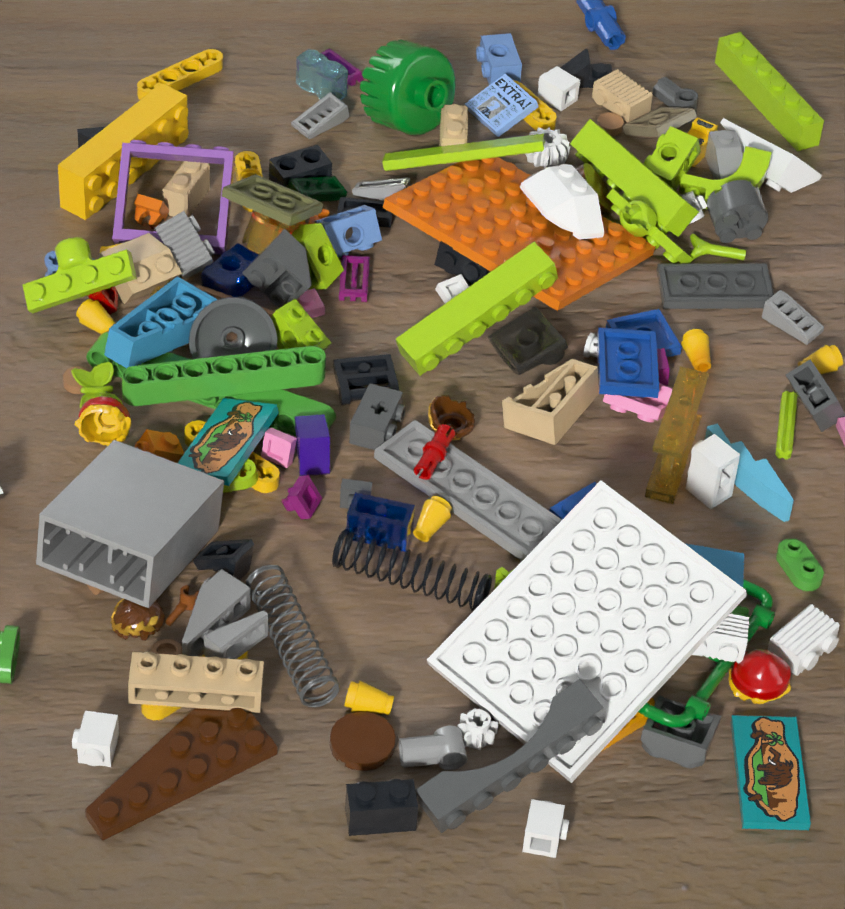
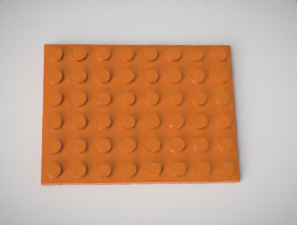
M499 157L457 162L386 197L383 204L384 209L438 241H443L453 247V250L489 271H493L525 247L535 242L555 263L558 279L551 287L541 290L533 297L557 311L653 256L656 247L647 242L645 238L635 237L626 231L622 225L614 223L603 216L604 236L579 240L573 236V232L562 229L546 219L520 189L521 183L531 174L525 173L513 163L506 162Z

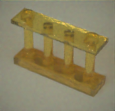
M680 366L652 451L657 452L658 455L646 487V498L670 504L675 503L701 423L702 415H698L697 412L709 373Z

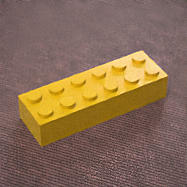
M161 83L59 163L60 207L87 220L94 213L99 212L110 200L117 197L122 142L130 143L132 140H141L149 145L168 142L173 144L174 147L185 142L189 134L187 95ZM131 157L128 186L133 184L136 179L150 170L161 159Z

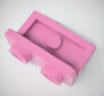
M659 383L658 398L605 394L603 402L611 404L610 408L617 412L626 413L628 410L637 413V418L643 421L654 422V420L658 421L666 416L673 388Z

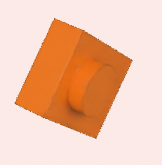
M146 429L134 446L175 463H178L184 454L177 435L170 432L164 433Z

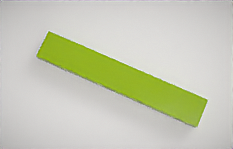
M543 133L385 153L382 162L384 170L390 171L542 152L545 146V139Z

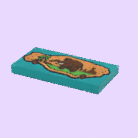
M223 398L178 461V464L224 480V485L230 486L278 415L277 404Z
M732 715L730 724L742 829L809 830L811 821L797 717Z

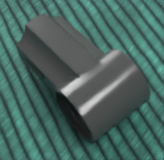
M667 77L658 80L652 90V94L668 107L693 108L697 116L698 93L689 88L682 89Z

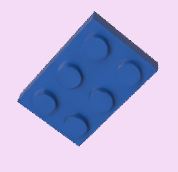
M598 327L599 394L658 398L659 373L656 332Z

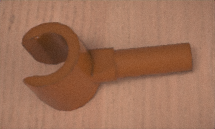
M185 585L180 589L179 604L165 620L168 626H171L185 610H193L199 591L194 595H188L189 585Z

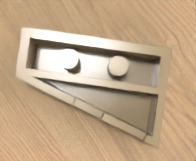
M571 359L544 375L545 380L534 387L531 384L524 387V393L514 399L507 397L502 400L504 428L556 445L599 395L597 366Z

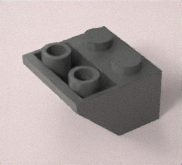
M286 229L274 238L242 272L252 285L260 289L279 308L294 299L297 300L311 286L306 248Z

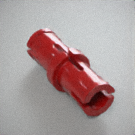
M439 425L432 440L423 447V455L414 467L416 475L423 469L419 478L429 480L438 463L442 462L447 456L446 450L456 436L454 429L446 435L450 429L449 425Z

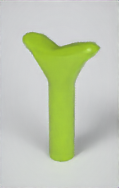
M695 234L690 236L692 246L694 247L690 256L693 259L710 254L745 260L746 250L711 244Z

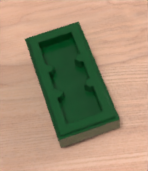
M336 176L289 179L287 188L319 202L340 200V197H346L348 193Z

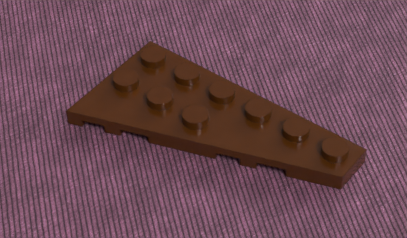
M195 708L85 809L86 818L103 841L277 755V745L251 712H246L242 708H233L231 710Z

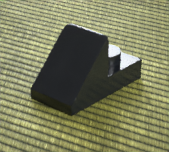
M584 49L560 67L580 80L579 88H593L594 81L612 72L611 64H590L588 49Z
M252 539L211 542L192 561L198 570L220 571L222 569L240 581L250 570L254 542Z

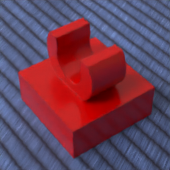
M115 287L87 295L89 299L99 301L109 314L117 311L119 293Z

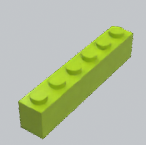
M741 32L720 37L715 63L797 152L818 146L824 120Z
M589 119L570 144L577 150L575 155L584 163L591 162L593 164L592 167L601 178L606 175L608 177L606 183L614 190L619 192L622 189L624 191L622 197L628 202L640 200L649 205L656 213V227L664 234L670 231L679 237L699 213L696 208L593 120Z
M535 242L531 243L398 336L395 340L400 354L419 376L433 370L439 362L449 355L457 353L463 345L473 338L480 337L486 329L496 322L504 320L517 307L527 304L541 290L551 287L558 279L555 263Z

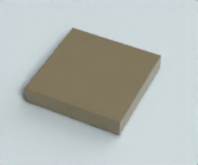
M659 107L625 124L623 130L625 135L660 137L662 134H666L670 126L678 128L696 119L697 116L693 108Z

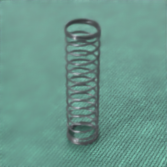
M278 565L262 566L253 571L246 580V585L250 588L253 579L265 570L275 569L280 571L281 575L267 577L254 590L251 589L252 600L257 605L258 612L265 610V608H274L268 614V619L270 617L278 618L273 623L268 622V625L271 626V628L268 626L269 636L274 641V646L283 660L284 667L287 668L289 677L292 678V683L296 687V692L300 696L302 704L315 708L323 706L337 696L340 684L337 678L332 676L333 670L328 667L329 662L327 658L323 657L324 652L319 648L318 640L314 639L315 634L310 630V624L305 620V614L301 612V605L297 603L296 595L292 594L293 589L288 585V579L285 577L283 569ZM281 577L274 586L263 591H257L258 587L265 581ZM280 586H284V588L277 594H274L269 597H263L264 595L276 591ZM286 587H288L290 590V593L282 592L286 589ZM289 595L281 603L272 606H267L272 600L276 599L277 597ZM291 596L294 598V602H286ZM261 599H269L264 606L260 605ZM293 604L285 612L271 615L278 608L284 605ZM297 605L298 611H290ZM297 613L289 621L276 624L284 616ZM299 614H301L303 617V620L295 619L298 617ZM301 622L295 629L280 633L287 626ZM306 623L307 629H299ZM284 625L278 632L273 631L274 626ZM306 631L301 637L285 642L295 633ZM308 632H310L312 635V638L304 637L307 635ZM289 634L282 642L277 640L278 635ZM310 640V642L304 647L290 651L295 645L299 644L300 642ZM313 641L316 643V647L307 648ZM294 643L286 651L281 649L283 644ZM309 650H314L313 653H311L307 657L294 660L300 654ZM317 650L320 651L321 657L310 658ZM298 652L291 660L286 659L287 653ZM314 659H319L312 666H309L304 669H299L305 663ZM321 660H324L326 663L325 666L315 667ZM304 661L296 669L290 668L292 663ZM324 668L317 675H314L309 678H304L307 674L311 673L312 671ZM326 669L330 671V675L318 677L322 673H324ZM309 670L301 678L295 677L296 672ZM311 680L304 687L299 686L301 681ZM328 681L335 683L333 688L323 695L317 697L304 696L307 690L322 687ZM319 682H323V683H321L320 685H317V686H315V687H312L313 685H315V684H317V683H319ZM334 690V692H333L330 696H328L327 698H325V699H323V700H321V701L314 702V703H310V702H307V701L304 700V699H309V700L320 699V698H322V697L327 696L328 694H330V693Z

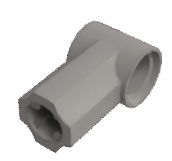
M456 726L441 727L433 735L399 738V757L403 768L439 764L442 769L455 770L464 766L468 760L461 729Z

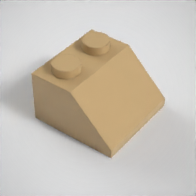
M150 233L99 253V257L102 258L126 249L131 252L137 279L115 286L124 305L160 290L182 274L170 249Z

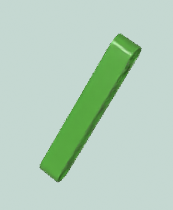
M307 346L131 366L122 372V398L128 405L143 406L315 386L321 384L325 379L326 353L319 347Z

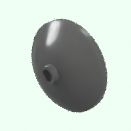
M226 297L211 302L198 313L190 329L189 347L193 359L271 351L277 348V333L269 314L260 305L246 298ZM230 332L237 334L236 339L232 342L226 340V336Z

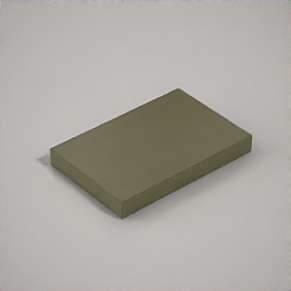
M256 174L227 185L222 190V197L288 226L320 214L323 204L315 199Z

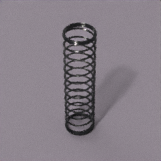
M347 529L340 533L332 555L333 567L339 568L343 565L344 570L348 571L354 566L356 574H361L365 570L368 578H372L377 573L379 582L384 581L388 577L390 585H395L400 580L402 589H406L411 584L414 593H417L423 587L424 595L429 596L434 591L436 600L442 599L446 594L448 604L453 603L457 598L460 608L464 607L469 601V607L471 611H474L488 597L492 577L491 575L484 574L478 585L472 608L473 592L480 572L477 571L472 582L471 591L466 601L461 605V590L468 573V568L466 567L461 576L459 589L454 598L449 601V588L457 567L455 563L451 568L444 592L440 597H437L438 582L445 566V561L442 560L437 571L435 584L430 592L426 593V580L432 568L433 556L428 560L421 585L415 590L414 578L421 563L422 553L417 555L412 577L407 585L403 586V573L410 558V549L404 555L399 576L394 582H391V570L394 567L399 552L398 545L393 550L388 572L380 579L379 571L387 551V542L382 545L375 571L369 575L368 564L375 550L376 538L372 539L365 565L358 572L356 565L364 545L365 535H361L359 538L354 561L350 567L346 568L345 559L354 536L353 531ZM344 538H345L344 547H343L342 553H341V555H340V558L338 559L339 552H340V549H341V545H342L343 540H344Z

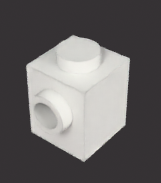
M558 66L540 76L538 81V98L561 112L578 101L580 86L578 78Z
M85 711L81 728L74 730L72 748L77 749L78 763L90 766L111 767L119 738L118 715Z
M531 799L522 852L556 858L559 839L566 840L569 820L563 819L565 805L555 804L551 801Z

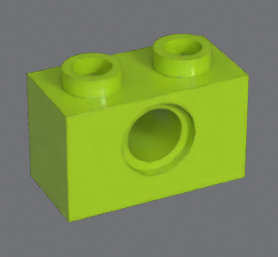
M670 126L666 134H662L659 137L655 151L652 155L647 156L644 164L676 191L680 185L682 173L687 174L701 152L699 139ZM674 157L673 160H670V161L665 160L666 158Z
M322 223L302 224L291 235L306 248L311 286L308 290L314 288L315 290L327 289L344 269Z
M296 299L277 309L270 317L276 329L277 347L279 350L316 346L325 352L332 344Z

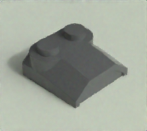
M659 695L654 707L667 713L678 715L684 711L686 705ZM708 712L704 721L694 718L687 726L680 728L664 726L648 718L642 731L641 745L652 757L663 758L678 763L685 768L702 766L705 763L707 752L722 716Z

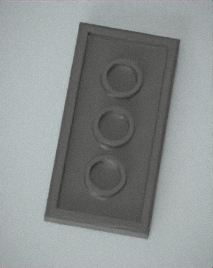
M766 263L657 264L656 272L663 309L764 308L765 302L774 295Z

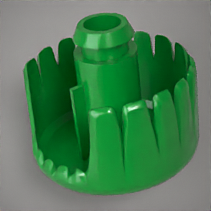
M402 39L390 41L386 46L378 48L376 53L381 56H372L370 58L369 64L374 67L364 68L362 76L368 81H361L360 90L368 94L360 95L361 103L366 105L363 108L367 116L371 117V120L376 124L408 135H423L440 125L441 109L444 105H452L455 97L456 79L449 59L435 48Z

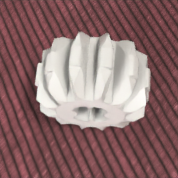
M538 127L537 132H530L529 135L544 133L545 146L542 152L526 153L527 162L534 163V167L542 166L544 169L565 163L570 152L567 135L560 134V129L553 131L550 127L547 130Z

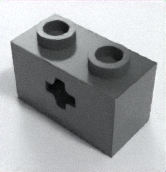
M811 359L785 374L821 432L836 424L838 418L845 417L838 399Z
M369 383L350 422L349 443L375 450L394 436L397 431V422H402L406 413V405L402 404L403 392Z

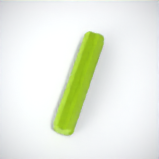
M784 391L782 393L775 453L779 459H790L793 450L798 398L794 391Z

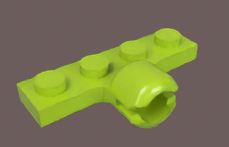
M614 189L607 194L606 198L613 203L610 208L620 216V223L626 231L635 237L647 235L645 239L652 246H656V249L661 245L666 250L663 255L673 264H676L678 261L681 264H690L694 260L656 227V213L649 205L640 200L628 202Z
M74 237L60 241L55 247L58 263L57 272L22 284L27 309L33 314L135 280L137 277L129 250L126 249L93 260L89 243L83 238Z

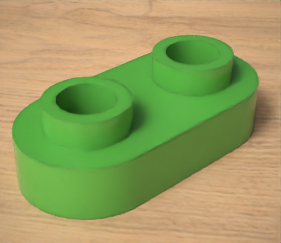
M797 539L781 541L778 545L776 560L794 586L803 591L818 589L822 584L824 571L808 547Z
M5 625L4 631H0V683L12 684L14 681L20 648V626Z

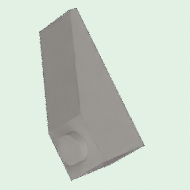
M735 130L709 132L705 158L714 180L731 176L741 164L743 158L742 147Z
M222 569L213 577L207 578L199 590L182 640V654L198 656L204 650L205 635L234 623L250 609L251 588Z

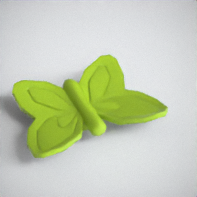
M101 363L95 366L91 372L78 368L71 370L77 383L83 386L80 389V392L84 394L81 397L80 408L86 401L99 396L112 397L122 403L115 394L108 393L113 391V387L111 385L105 386L111 382L114 374L112 363Z

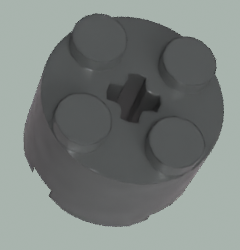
M736 180L723 184L721 186L722 190L717 194L714 191L707 199V209L715 232L721 242L730 243L737 238L755 240L762 235V229L768 221V213L757 186H752L751 182L746 180Z

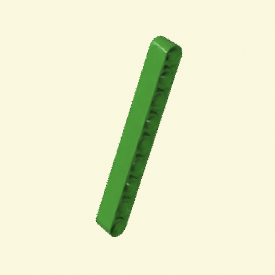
M108 332L102 333L86 355L87 361L93 368L101 363L110 362L114 368L113 375L122 378V372L126 368L104 355ZM167 352L139 365L191 359ZM282 389L189 400L213 409L217 408L223 398L277 404L279 413L270 425V428L272 427L296 436L295 416L325 414L328 431L336 419V413L329 405Z

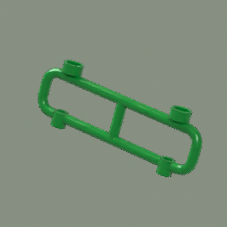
M743 579V588L746 590V593L761 602L760 605H756L749 619V642L760 626L769 629L774 620L775 612L771 611L773 599L770 593L761 586ZM711 656L708 657V659L718 664L697 693L689 698L681 714L667 713L649 703H646L638 712L657 723L671 728L687 726L694 718L704 721L711 706V703L707 702V700L734 662L719 660L718 658L712 659Z

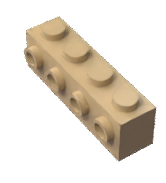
M132 652L128 681V703L215 710L242 708L246 712L260 713L264 661L226 659L215 656L198 657L184 654L169 655L155 654L153 652Z

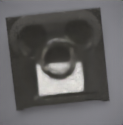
M536 307L528 310L488 336L489 341L501 359L513 373L518 375L541 364L553 365L563 359L565 350L568 348L566 340Z

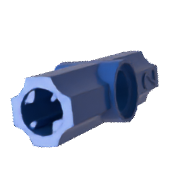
M576 0V3L585 15L587 29L590 32L595 31L606 47H609L610 50H616L625 43L626 35L617 23L616 12L612 5L606 6L602 0Z

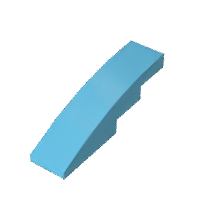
M718 424L707 426L705 439L715 434L740 454L735 485L759 506L783 522L789 521L794 499L767 459L755 461L742 441L731 444Z

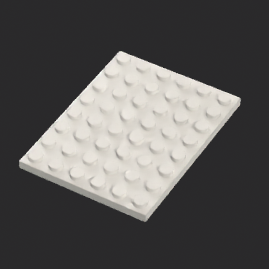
M600 480L427 659L429 666L482 710L489 712L493 719L523 744H526L541 727L549 711L552 698L581 679L604 707L605 723L594 735H586L578 740L569 752L562 755L559 753L549 760L548 764L572 783L747 596V593L743 587Z

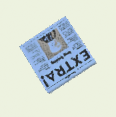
M504 74L466 102L465 106L494 135L500 137L536 110L538 103L509 76Z

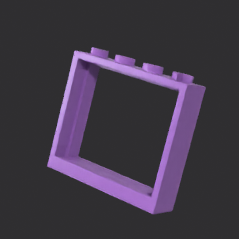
M132 140L130 143L122 142L112 237L114 245L128 242L147 233H150L162 242L156 231L124 229L131 157L224 164L223 190V187L233 183L234 151H229L228 148L219 146L213 147V149H202L201 146L188 144L185 147H174L173 144L168 142H160L157 145H149L141 140ZM222 190L217 236L199 235L202 241L205 239L209 241L216 255H226L231 200L222 197Z

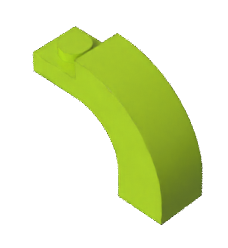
M745 146L743 158L737 171L731 176L720 180L682 173L679 193L684 195L693 191L695 196L702 195L707 204V199L713 191L717 194L722 190L721 186L731 181L746 180L751 182L752 186H757L760 189L768 171L772 152Z

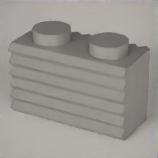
M183 211L155 227L163 244L170 249L184 280L214 264L211 256L215 252L207 239L204 241L200 239L197 232L201 228L193 215L187 217Z

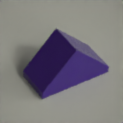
M325 414L295 416L299 476L330 474V435Z

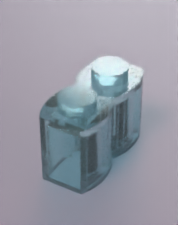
M311 49L296 57V83L300 88L316 93L320 99L329 92L340 100L347 96L348 70L342 64L328 60L322 53Z

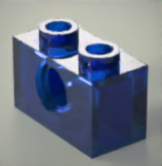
M239 243L235 244L231 249L225 251L214 263L205 267L201 275L202 286L232 297H242L254 287L242 272L259 254Z
M355 492L347 513L346 529L353 531L352 541L358 542L361 535H365L364 543L370 544L372 539L376 538V546L382 547L387 542V548L394 549L398 545L399 551L406 552L414 527L415 505Z

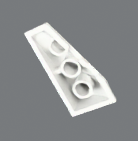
M724 118L720 122L726 130H735L743 153L745 146L772 152L765 178L768 179L766 185L780 192L781 188L792 193L820 180L822 177L820 173L795 155Z

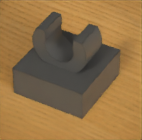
M342 478L340 508L348 509L347 517L359 518L360 510L370 511L373 482Z

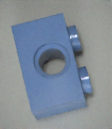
M511 33L481 36L480 46L476 47V58L478 62L482 63L483 78H487L489 85H491L506 74L512 80L520 82L522 63Z
M367 205L315 221V223H322L338 258H342V255L348 256V251L355 249H370L374 247L373 243L382 241L376 211ZM352 227V236L346 240L345 233Z

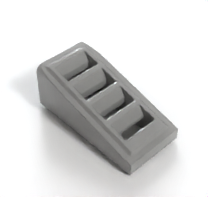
M329 92L292 121L291 125L310 140L347 120L350 117L348 106ZM315 119L318 121V123L315 124L312 120ZM308 124L311 128L308 130L303 125Z
M410 178L358 182L352 189V192L356 196L384 201L386 197L411 186Z
M782 290L775 293L764 304L763 319L806 345L824 331L822 324ZM804 327L809 328L807 331L803 330Z
M263 610L208 633L204 636V655L206 657L215 656L237 659L268 636V613Z

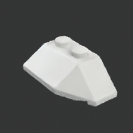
M562 164L560 166L547 167L530 175L521 183L520 189L540 213L562 229L573 232V236L579 240L604 236L598 194L572 165Z

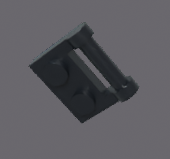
M391 354L333 360V370L341 405L351 404V401L362 400L367 389H349V387L369 385V383H387V386L382 387L400 391Z

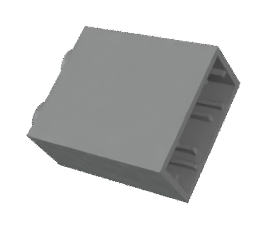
M113 440L39 514L36 565L149 608L218 531L224 480L156 456L148 451Z

